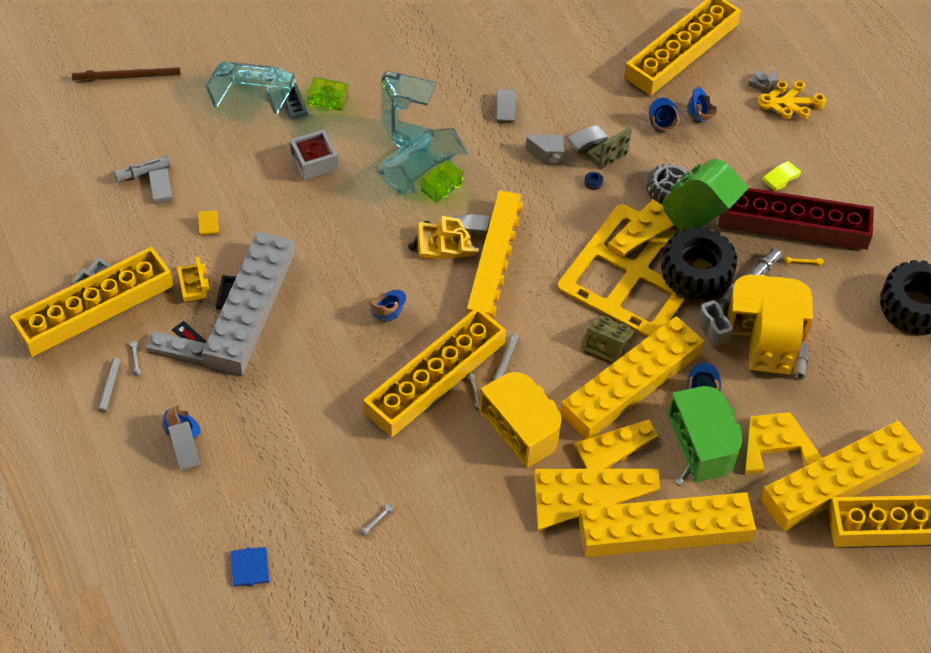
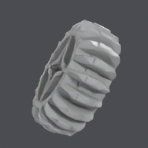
M664 163L661 167L656 166L647 177L646 190H648V195L651 196L652 200H657L658 203L663 204L665 197L672 191L670 188L676 182H681L680 178L687 171L690 172V170H685V166L679 167L678 163L675 166L671 163L667 166Z

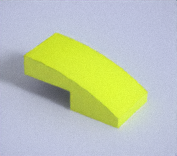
M787 161L766 174L762 181L774 191L786 187L788 181L799 178L801 171Z

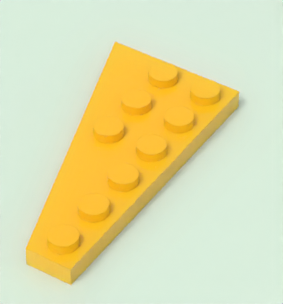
M535 469L537 532L571 519H577L582 507L622 504L625 501L659 491V469Z

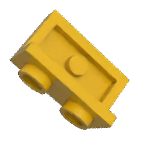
M195 257L196 264L177 267L184 302L207 298L206 290H210L208 278L204 279L203 276L206 275L205 263L201 264L200 257Z

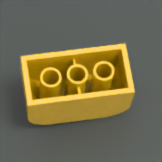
M745 275L735 282L727 309V318L732 324L731 334L750 336L763 297L804 301L802 341L805 342L813 320L812 292L805 283L796 279L764 275Z
M763 297L750 334L749 370L785 375L791 374L802 343L804 301Z
M519 372L507 373L480 389L479 412L526 468L531 467L556 450L561 426V414L555 402L549 400L540 385L537 386L529 376Z

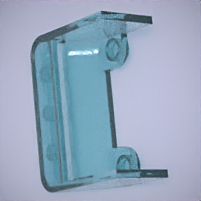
M224 61L216 67L205 86L214 107H218L232 83L269 86L266 94L273 112L277 114L294 86L296 78L292 71L275 66Z
M387 71L381 78V120L396 146L426 153L435 130L401 122L400 114L401 110L409 108L411 102L428 106L436 82Z
M454 128L426 130L378 164L375 169L378 175L399 194H414L417 192L414 187L416 179L436 164L443 163V165H446L453 160L454 156L466 155L467 151Z

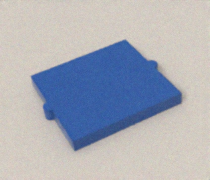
M247 547L243 550L230 551L233 587L244 585L252 587L254 584L269 583L266 547L251 549Z

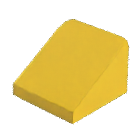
M217 211L198 212L200 235L219 234Z

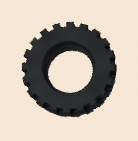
M693 227V229L685 228L682 232H676L667 241L661 263L662 277L666 280V284L670 288L672 287L675 293L682 294V297L687 299L691 297L697 301L699 299L710 300L711 297L716 298L721 293H725L728 287L731 286L738 263L737 252L734 251L735 247L732 243H729L727 237H722L720 232L716 230L711 231L707 227L704 229L700 227ZM701 258L711 263L713 268L697 269L687 264L685 259Z
M912 260L910 263L903 262L895 266L886 278L880 294L882 311L885 316L888 315L887 319L891 323L894 322L900 330L903 328L907 333L915 332L916 335L931 334V304L918 303L905 293L906 291H918L931 299V264L924 260L921 262L917 260Z

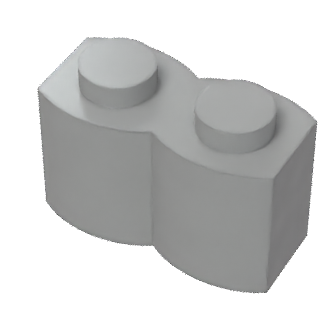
M714 300L702 304L698 322L700 327L707 332L710 343L716 348L729 344L732 324L723 315L721 306Z

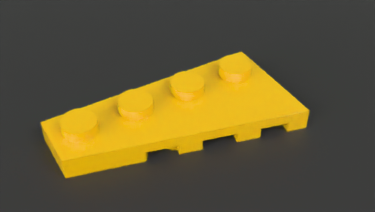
M653 199L608 243V248L623 258L639 249L647 241L650 242L661 233L668 232L675 225L665 214L663 205Z

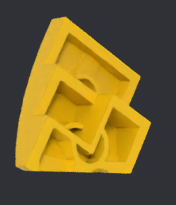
M441 216L438 224L419 222L417 225L418 257L464 258L477 255L479 250L474 248L470 241L469 233L464 229L463 223L458 218Z

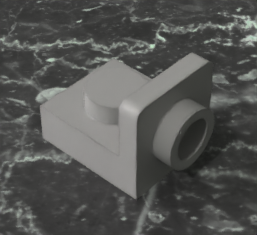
M756 70L749 81V86L768 94L770 89L775 88L778 82V78H776L778 71L774 70L771 75Z

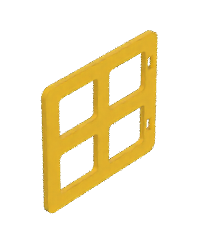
M620 204L616 206L559 280L558 290L620 324L628 325L630 329L648 338L672 320L687 299L682 297V294L675 293L673 288L666 284V280L663 279L661 274L649 269V266L665 244H667L670 237L674 236L678 231L670 228L668 232L656 236L654 240L648 242L635 260L626 256L622 258L606 247L605 244L623 221L630 222L639 211ZM594 258H600L626 272L607 298H603L576 284ZM698 258L692 267L708 269L711 263ZM640 280L670 295V298L652 322L621 307V304ZM579 291L588 295V298L585 299L578 295ZM631 319H634L635 321L641 324L640 326H637L629 321Z

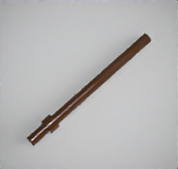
M180 67L99 72L86 70V72L72 73V80L87 79V81H95V79L176 75L181 74Z

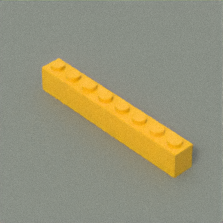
M500 190L498 192L470 295L467 315L479 307L490 317H495L497 306H494L495 301L499 302L501 293L498 288L503 286L505 276L502 273L503 271L506 272L508 267L506 257L511 256L512 246L510 242L515 240L516 231L513 230L514 227L518 228L520 219L517 216L518 213H522L523 203L520 202L521 194Z

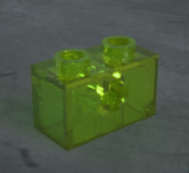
M313 77L308 90V104L343 111L349 96L348 83Z
M447 159L421 178V191L437 203L462 185L463 171Z

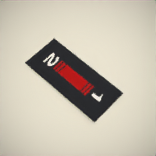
M182 321L172 329L180 338L202 343L207 342L185 321Z

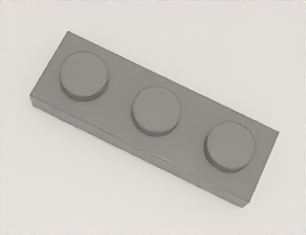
M153 331L146 347L147 352L204 365L202 352L206 343Z

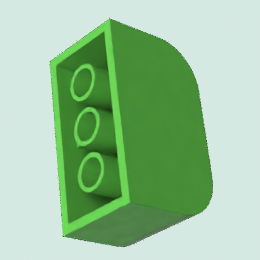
M711 159L703 165L698 163L691 169L692 173L687 171L680 178L681 182H676L670 188L672 191L663 200V209L667 217L681 232L685 228L703 227L727 211L749 188L726 162L719 159Z
M708 386L674 392L667 415L687 465L690 467L694 482L714 479L729 474L735 466L741 448L742 430L740 424L736 423L734 410L731 406L729 407L725 396L719 390Z

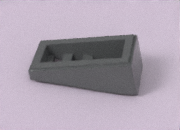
M297 83L279 87V96L290 119L308 115ZM301 109V111L293 113L294 110Z

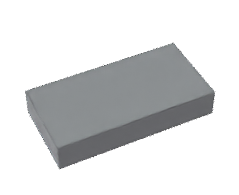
M168 170L149 171L154 204L173 201Z

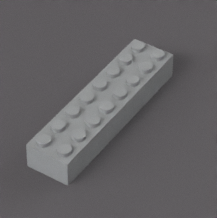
M257 231L202 352L205 367L243 376L295 255L294 240Z

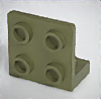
M628 127L587 152V157L600 169L612 165L619 158L625 157L629 152L632 129Z
M599 316L587 328L581 349L611 362H616L621 357L625 343L633 336L634 330L630 329L628 325L613 322L609 317Z

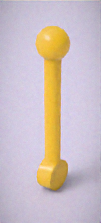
M789 256L784 258V262L787 264L797 262L814 263L822 266L824 263L822 258H817L816 260L793 259Z

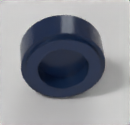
M589 172L585 176L584 184L591 190L600 189L603 185V176L598 172Z

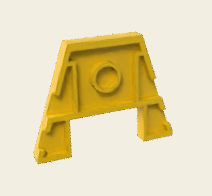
M790 412L750 417L745 475L764 472L761 454L800 450L804 467L822 458Z

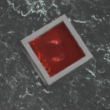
M325 129L290 139L291 156L303 180L338 170V154Z

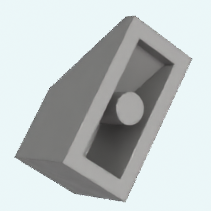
M527 134L526 150L543 163L563 164V135Z

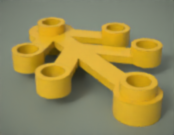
M778 81L776 88L771 93L762 94L758 97L757 103L762 110L773 109L784 119H790L793 111L800 118L807 119L810 115V109L808 107H799L796 104H811L814 109L821 110L825 106L826 98L820 93L813 97H794L804 90L805 84L802 81H796L793 88L782 98H776L787 89L785 81Z

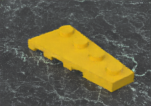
M650 419L576 442L574 448L584 469H610L618 461L628 458V455L638 452L656 441L658 434Z

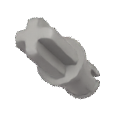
M804 342L801 343V348L794 364L793 378L797 380L805 378L806 365L809 362L807 358L808 345Z

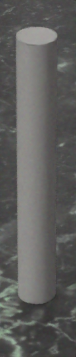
M512 333L492 382L503 376L519 338L515 333Z
M113 358L98 408V411L101 413H105L108 407L120 364V359Z

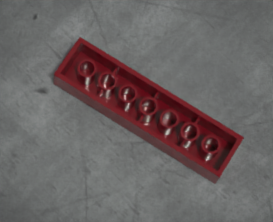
M748 188L727 211L719 215L718 227L868 250L873 237L874 207Z

